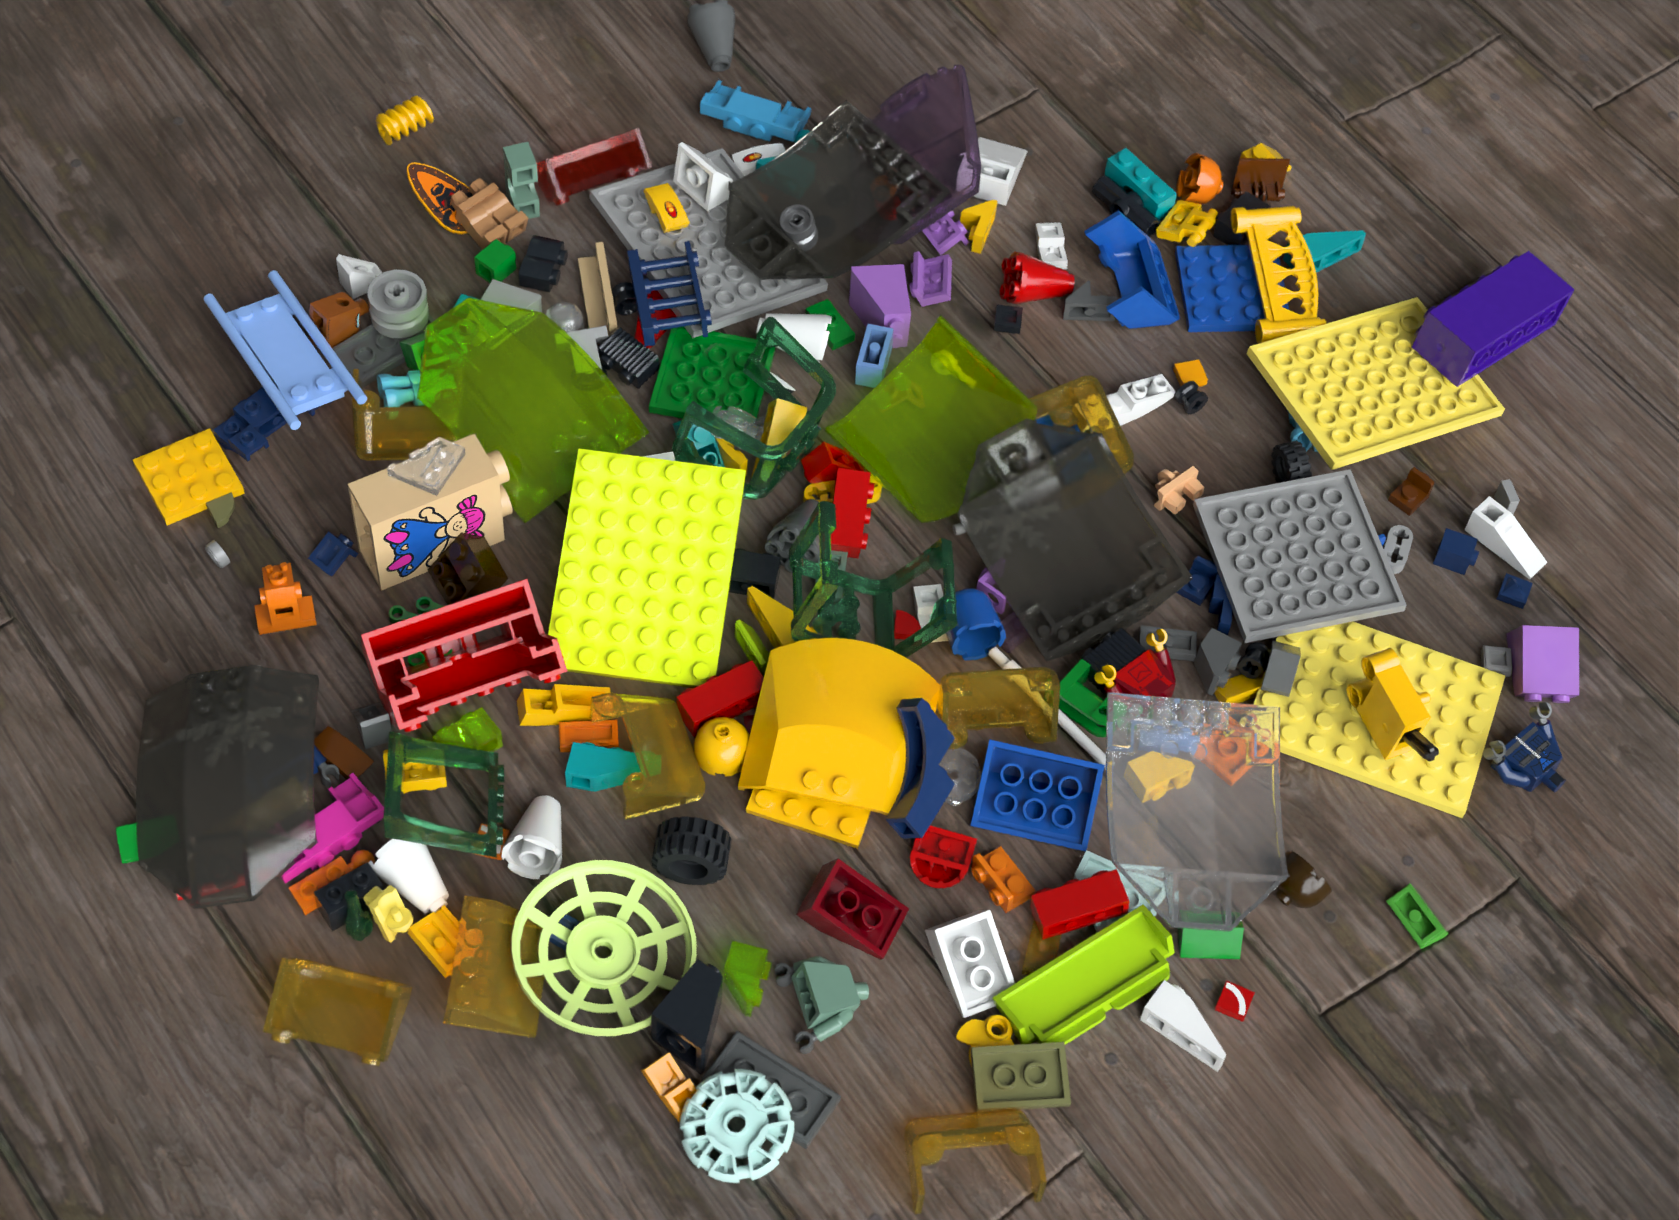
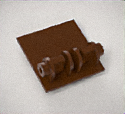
M1239 158L1231 195L1234 198H1239L1247 191L1257 198L1260 195V200L1265 201L1266 197L1267 201H1280V199H1284L1285 189H1282L1290 159Z

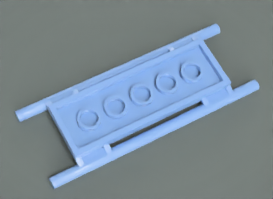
M271 271L268 274V278L280 294L225 313L213 294L205 295V303L292 430H296L301 426V422L296 415L345 397L344 392L349 390L358 404H364L367 401V396L277 271ZM294 314L298 318L300 323L303 325L305 330L308 332L312 340L315 342L317 347L320 349L322 354L325 356L327 361L330 363L332 369L328 368L324 360L321 358V356L316 351L314 346L311 344L309 339L306 337L302 329L294 320V318L292 317Z

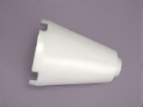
M766 313L765 318H759L756 333L761 334L760 340L812 366L820 367L819 360L823 359L830 332L826 331L828 324H831L832 316L822 314Z
M538 796L534 798L504 843L501 856L503 860L504 858L507 860L508 868L512 872L522 877L539 879L540 875L549 874L550 876L560 869L562 863L561 805L553 797Z
M410 829L413 833L412 835L406 837L404 833H401L390 840L375 854L378 857L375 864L370 860L369 865L380 879L396 888L400 895L424 914L435 913L440 910L441 906H447L446 900L449 894L422 835L417 829Z

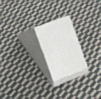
M338 255L336 258L340 284L352 299L366 294L372 280L382 273L378 266L372 262Z

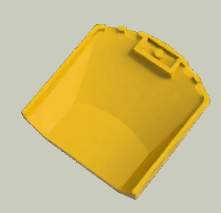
M814 638L789 643L771 650L741 770L738 790L770 789L888 815L899 794L906 763L905 735L896 708L902 699L923 698L930 704L931 709L935 713L941 685L929 673L908 658L887 648L864 641L846 638Z

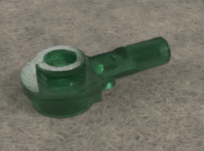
M349 890L345 893L348 905L346 932L354 940L362 941L371 934L373 920L369 912L361 909L357 892Z

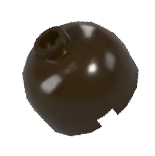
M1288 850L1274 866L1272 882L1278 890L1274 895L1285 906H1288L1290 903L1298 908L1306 909L1316 906L1332 890L1323 877L1319 879L1313 872L1315 869L1294 851L1290 852Z

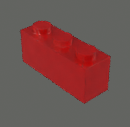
M838 468L826 550L848 552L847 557L857 559L861 549L866 550L868 533H863L864 524H869L871 508L866 506L867 499L873 498L875 484L870 482L871 472Z
M752 660L745 664H737L730 671L720 676L710 677L702 685L684 690L677 696V713L692 736L696 737L698 730L707 721L718 717L732 719L757 707L764 677Z
M1117 869L1109 872L1102 870L1083 880L1072 879L1064 883L1063 886L1054 889L1043 888L1038 890L1034 895H1031L1030 909L1042 940L1127 914L1129 898Z

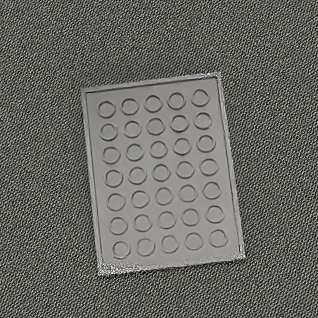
M723 148L703 154L733 180L730 199L709 211L704 209L673 182L676 163L590 190L589 198L627 250L638 249L640 260L652 261L686 255L684 242L690 241L691 250L697 251L699 267L695 268L704 309H709L712 325L707 326L708 333L827 291L828 283L805 253L793 251L787 246L780 221ZM668 183L680 200L690 224L686 228L663 233L657 214H652L643 190ZM688 266L647 272V277L650 281L689 275ZM692 285L658 290V292L665 299L693 294ZM696 304L671 308L677 317L698 314ZM700 324L685 326L692 338L702 335Z

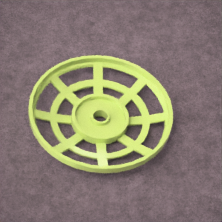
M592 860L576 863L556 871L531 891L515 919L511 939V957L515 975L522 990L531 1003L546 1017L560 1026L578 1033L593 1036H618L633 1033L650 1026L651 1016L635 1023L629 1008L644 1001L657 986L671 991L679 982V980L663 975L667 962L666 941L679 935H684L686 961L683 977L696 961V935L685 905L677 894L661 879L647 870L628 863L613 860ZM613 874L635 880L627 896L612 892L590 893L585 875ZM573 879L577 896L563 903L550 917L534 908L537 902L551 889L567 880ZM646 886L667 902L679 921L678 923L662 929L653 914L642 904L638 903ZM608 902L621 905L622 907L616 918L604 915L597 916L593 903ZM581 906L585 920L580 922L573 931L558 923L568 912ZM632 912H635L646 922L652 933L637 937L633 929L627 924ZM528 918L543 928L539 941L540 963L522 965L520 941L523 927ZM551 933L567 942L565 958L548 960V943ZM657 945L658 960L655 971L638 965L641 949ZM599 946H606L611 950L612 954L608 958H600L595 954L594 950ZM570 969L571 973L580 981L573 994H570L559 984L553 973ZM544 975L552 990L567 1002L560 1015L551 1011L539 1000L531 989L526 977ZM631 976L648 982L639 993L627 1000L625 999L620 985L625 983ZM591 987L608 989L613 1004L590 1003L584 1001ZM578 1009L594 1013L617 1012L623 1027L593 1028L571 1022Z

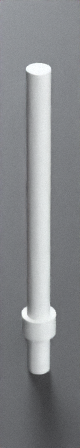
M997 647L989 651L988 655L1002 668L1001 672L1009 680L1013 679L1098 764L1105 765L1104 770L1108 771L1112 768L1114 762L1021 672L1022 668L1014 660L1010 661Z

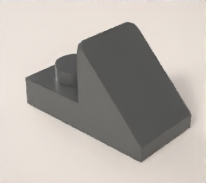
M1087 281L1065 299L1062 318L1063 320L1114 321L1115 317L1107 311L1106 306L1117 301V296H1091L1090 281Z

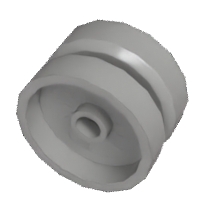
M390 270L381 273L372 280L367 292L370 319L373 327L380 334L390 338L402 339L414 336L423 330L428 322L429 308L427 290L424 281L418 275L407 270Z

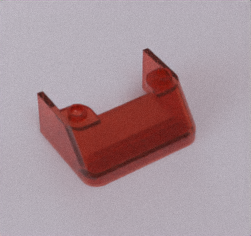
M636 128L618 136L538 162L537 184L548 202L554 201L555 206L569 202L570 195L622 177L628 179L639 175L638 172L652 168L640 129Z

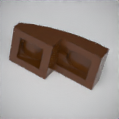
M329 726L312 741L327 759L325 763L338 767L339 773L346 780L350 778L349 775L352 773L359 778L374 763L360 748Z

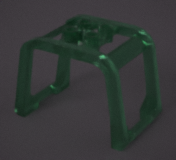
M768 317L761 324L756 336L758 341L752 354L747 358L743 372L774 399L779 398L803 406L760 362L766 347H780L821 385L811 410H807L806 416L782 443L771 446L726 423L692 401L686 408L670 452L673 451L675 461L715 466L699 456L694 442L687 438L694 424L760 458L749 484L746 482L744 484V499L756 500L766 497L789 472L791 473L795 469L800 458L804 454L806 455L814 446V439L822 429L818 426L820 420L836 395V384L832 375L774 317Z
M827 501L818 503L789 549V564L792 568L794 615L791 621V636L795 642L814 638H832V627L839 621L842 623L837 629L838 636L840 638L856 640V635L860 632L861 626L857 617V609L860 606V602L854 595V591L873 595L875 645L892 650L906 658L958 625L953 548L950 540L940 538L917 558L888 578L880 580L868 579L838 570V562L832 561L831 534L836 529V505ZM819 534L820 562L816 563L803 558V556ZM930 568L935 570L943 568L944 596L935 602L930 622L895 646L892 592L897 591ZM802 575L818 580L803 604ZM839 586L843 587V598L839 603H833L836 597L835 590ZM817 611L818 616L813 621V628L820 634L805 629Z

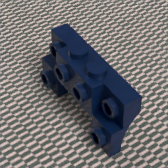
M262 386L256 393L240 401L233 408L234 415L213 429V434L225 450L229 449L236 452L248 462L251 460L250 455L262 447L265 449L269 447L266 437L284 426L287 422ZM319 407L313 408L306 412L313 416L315 415V410Z

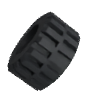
M688 816L664 820L657 828L651 861L652 866L660 875L679 883L688 885L716 883L726 875L732 839L727 830L709 820Z

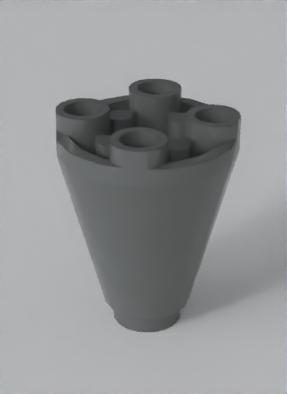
M715 0L713 3L690 6L687 23L708 65L715 72L729 69L732 61L735 10L732 6L728 5L727 0Z
M814 499L801 503L774 526L768 534L765 544L766 552L781 557V565L788 572L798 573L800 570H806L813 567L819 560L825 517L823 505Z

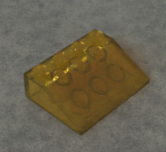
M464 896L445 1004L444 1024L532 1038L536 1037L540 1011L531 1003L522 990L515 975L511 957L512 933L519 910L495 900ZM528 918L523 927L520 941L522 965L540 963L539 941L543 928ZM544 975L526 977L531 989L541 1001Z

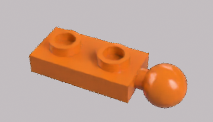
M359 850L353 854L351 862L346 864L342 856L290 886L289 891L303 913L307 915L317 909L314 891L363 864L369 863L370 860L375 864V858L370 851Z

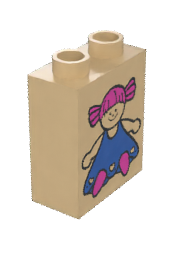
M472 434L348 484L358 549L381 591L428 572V568L461 532L483 536L490 546L505 540L503 517L512 514L513 510L508 494L502 485L510 480L509 471L501 453L497 449L486 453L476 435Z

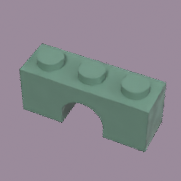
M524 142L503 147L506 197L518 212L522 210L528 219L539 217V198L534 186V182H538L537 163L529 143Z

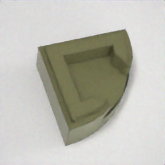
M232 492L206 502L207 509L217 528L228 523L235 509Z

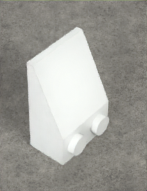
M978 910L925 930L934 959L962 1018L995 1007L993 997L1015 984L990 910Z

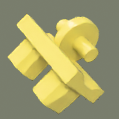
M389 885L383 891L375 886L364 896L363 899L369 907L373 919L385 940L392 943L398 932L405 933L408 931V928L413 923V915L409 909L405 908L396 888Z

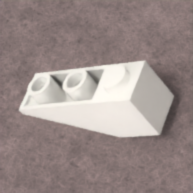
M1489 496L1472 512L1465 531L1474 538H1477L1478 541L1529 580L1546 565L1547 561L1513 514Z

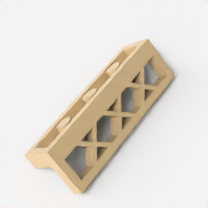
M603 242L595 243L596 256L578 258V268L588 329L606 326L609 337L617 329V319Z

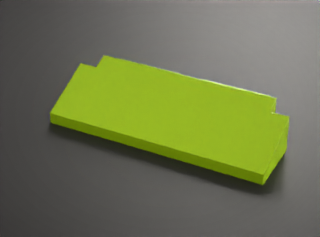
M1143 904L993 997V1002L1001 1015L1009 1020L1013 1033L1021 1044H1031L1037 1040L1038 1043L1064 1042L1066 1045L1104 1021L1106 1012L1110 1009H1123L1161 985L1164 980L1167 981L1170 978V969L1166 958L1175 953L1172 935Z

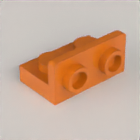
M1001 846L983 857L980 853L973 856L971 866L973 877L978 883H983L989 891L992 902L996 906L1000 905L1005 913L1031 899V895L1036 893L1034 887Z

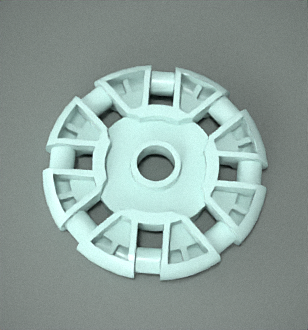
M735 1069V1072L725 1074L721 1071L703 1080L695 1088L697 1091L692 1098H687L680 1118V1130H683L684 1140L681 1142L691 1162L698 1169L702 1167L709 1172L708 1176L729 1183H740V1179L746 1178L755 1180L768 1174L779 1164L778 1159L783 1152L787 1153L794 1134V1121L790 1117L792 1107L784 1091L777 1083L772 1084L767 1081L765 1075L747 1069ZM737 1084L738 1093L726 1095L725 1086ZM757 1090L765 1094L760 1101L752 1096ZM707 1098L713 1101L708 1110L701 1106ZM776 1113L778 1122L769 1123L767 1114ZM733 1117H741L746 1121L742 1131L732 1132L728 1129V1123ZM705 1125L706 1135L697 1136L696 1128ZM766 1139L773 1143L768 1153L760 1148ZM713 1148L721 1153L717 1161L709 1157ZM748 1156L749 1165L737 1167L736 1158L744 1159Z

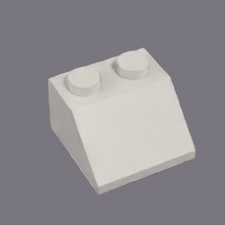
M683 142L678 144L673 182L707 211L730 199L733 184L730 176L718 168L699 150Z

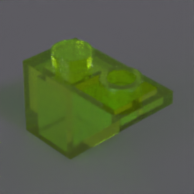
M482 707L474 712L466 713L459 721L451 726L441 728L432 736L433 744H442L445 757L480 761L503 747L501 730Z
M732 941L724 967V982L744 1015L751 1017L754 1006L760 1007L764 994V989H760L762 979L768 980L772 962L767 961V949Z

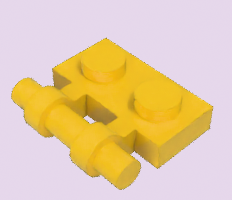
M1178 200L1156 229L1157 238L1181 242L1185 236L1189 237L1187 244L1195 247L1197 243L1202 242L1205 238L1207 229H1211L1216 223L1215 218L1218 212L1215 209L1203 212L1201 204Z

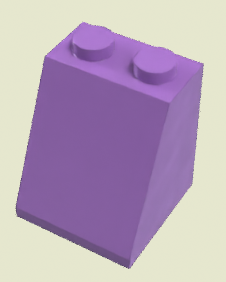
M904 264L852 266L849 289V305L866 328L868 324L893 328V348L907 347L911 309Z
M1522 625L1507 633L1508 648H1511L1512 680L1515 696L1524 697V701L1540 702L1542 697L1552 698L1554 703H1569L1571 698L1579 696V628Z

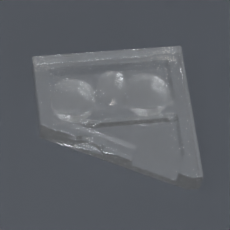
M438 437L428 443L426 447L410 453L408 460L397 466L394 463L389 465L387 468L388 476L437 496L465 456V447Z

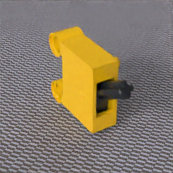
M1392 648L1363 657L1361 666L1366 678L1348 684L1346 688L1347 696L1352 706L1359 713L1384 760L1410 752L1413 748L1424 759L1433 761L1435 756L1439 754V750L1421 734L1431 718L1424 704L1430 702V694L1426 691L1422 693L1416 692L1400 664L1398 655Z

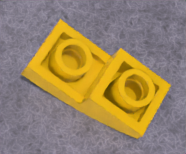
M713 423L711 428L725 468L746 470L747 476L748 459L741 451L734 449L735 438L727 429H722Z

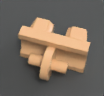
M1194 466L1182 474L1178 471L1170 472L1167 469L1158 473L1159 482L1155 485L1158 490L1159 500L1154 504V507L1159 511L1166 507L1172 513L1177 514L1186 504V500L1182 497L1183 494H1186L1192 501L1201 497L1204 486L1197 479L1199 471Z

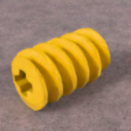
M413 96L410 100L403 101L402 105L397 104L393 109H387L385 114H378L376 116L377 128L384 142L387 145H392L391 136L396 141L401 139L399 132L405 137L409 136L408 127L413 132H417L416 123L421 128L426 127L425 119L432 124L433 114L421 97Z

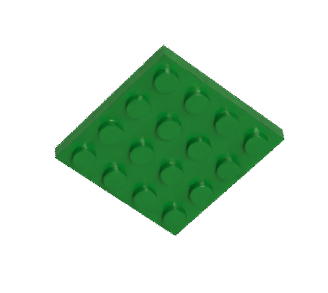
M685 327L672 328L650 400L649 413L681 419L698 414L707 416L710 424L715 423L719 426L754 432L776 347L762 340L714 331L709 332L708 337L701 335L692 338Z

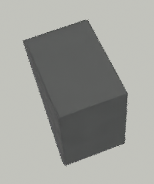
M1272 641L1261 690L1289 697L1301 657L1299 647Z
M380 702L351 711L365 749L393 741L389 714Z

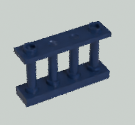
M690 241L684 242L686 254L684 256L645 261V259H639L638 249L627 251L629 270L645 347L655 345L654 334H658L660 330L700 324L703 337H708L707 326L712 325L709 309H704L695 268L699 267L697 251L691 250ZM688 266L689 275L651 281L648 278L643 279V275H647V272ZM688 285H692L693 294L658 300L647 298L651 291ZM695 304L698 314L660 320L651 318V314H655L657 310Z

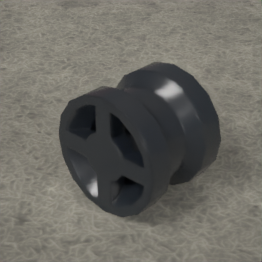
M623 282L615 285L612 288V296L617 313L620 315L635 313L637 305L632 283Z
M1195 381L1183 384L1174 396L1178 403L1184 405V410L1189 415L1201 410L1208 401V396L1198 390L1199 387Z

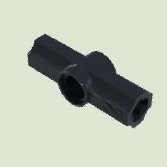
M1105 175L1099 178L1093 186L1092 193L1109 207L1111 215L1120 211L1148 237L1155 234L1161 221L1143 206L1142 199L1136 192H1126Z

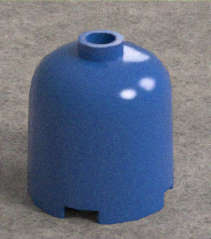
M974 588L962 589L951 594L944 601L940 610L941 620L954 655H961L963 660L966 661L978 660L989 656L988 650L997 644L999 647L1003 645L1006 638L1004 626L992 601L983 591Z

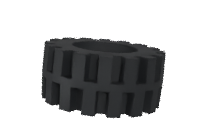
M1292 441L1273 447V452L1271 453L1273 460H1271V464L1274 468L1272 470L1276 476V482L1281 483L1312 477V472L1310 471L1311 463L1308 461L1309 456L1306 455V449L1302 447L1301 442Z

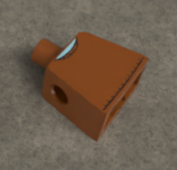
M339 292L310 303L309 317L333 348L359 332L360 316L368 313L369 307L364 299L360 298L354 301L345 292ZM309 335V337H308L309 341H310L314 346L317 347V345L315 344V342L312 340V338H311L310 335Z

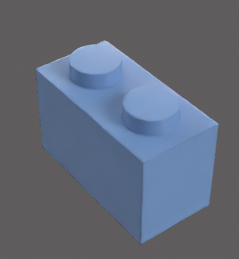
M873 324L867 325L856 363L855 384L877 389L882 387L893 348V328Z

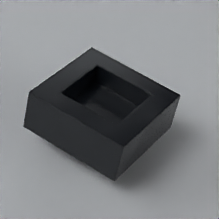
M997 304L994 331L1020 334L1023 307Z

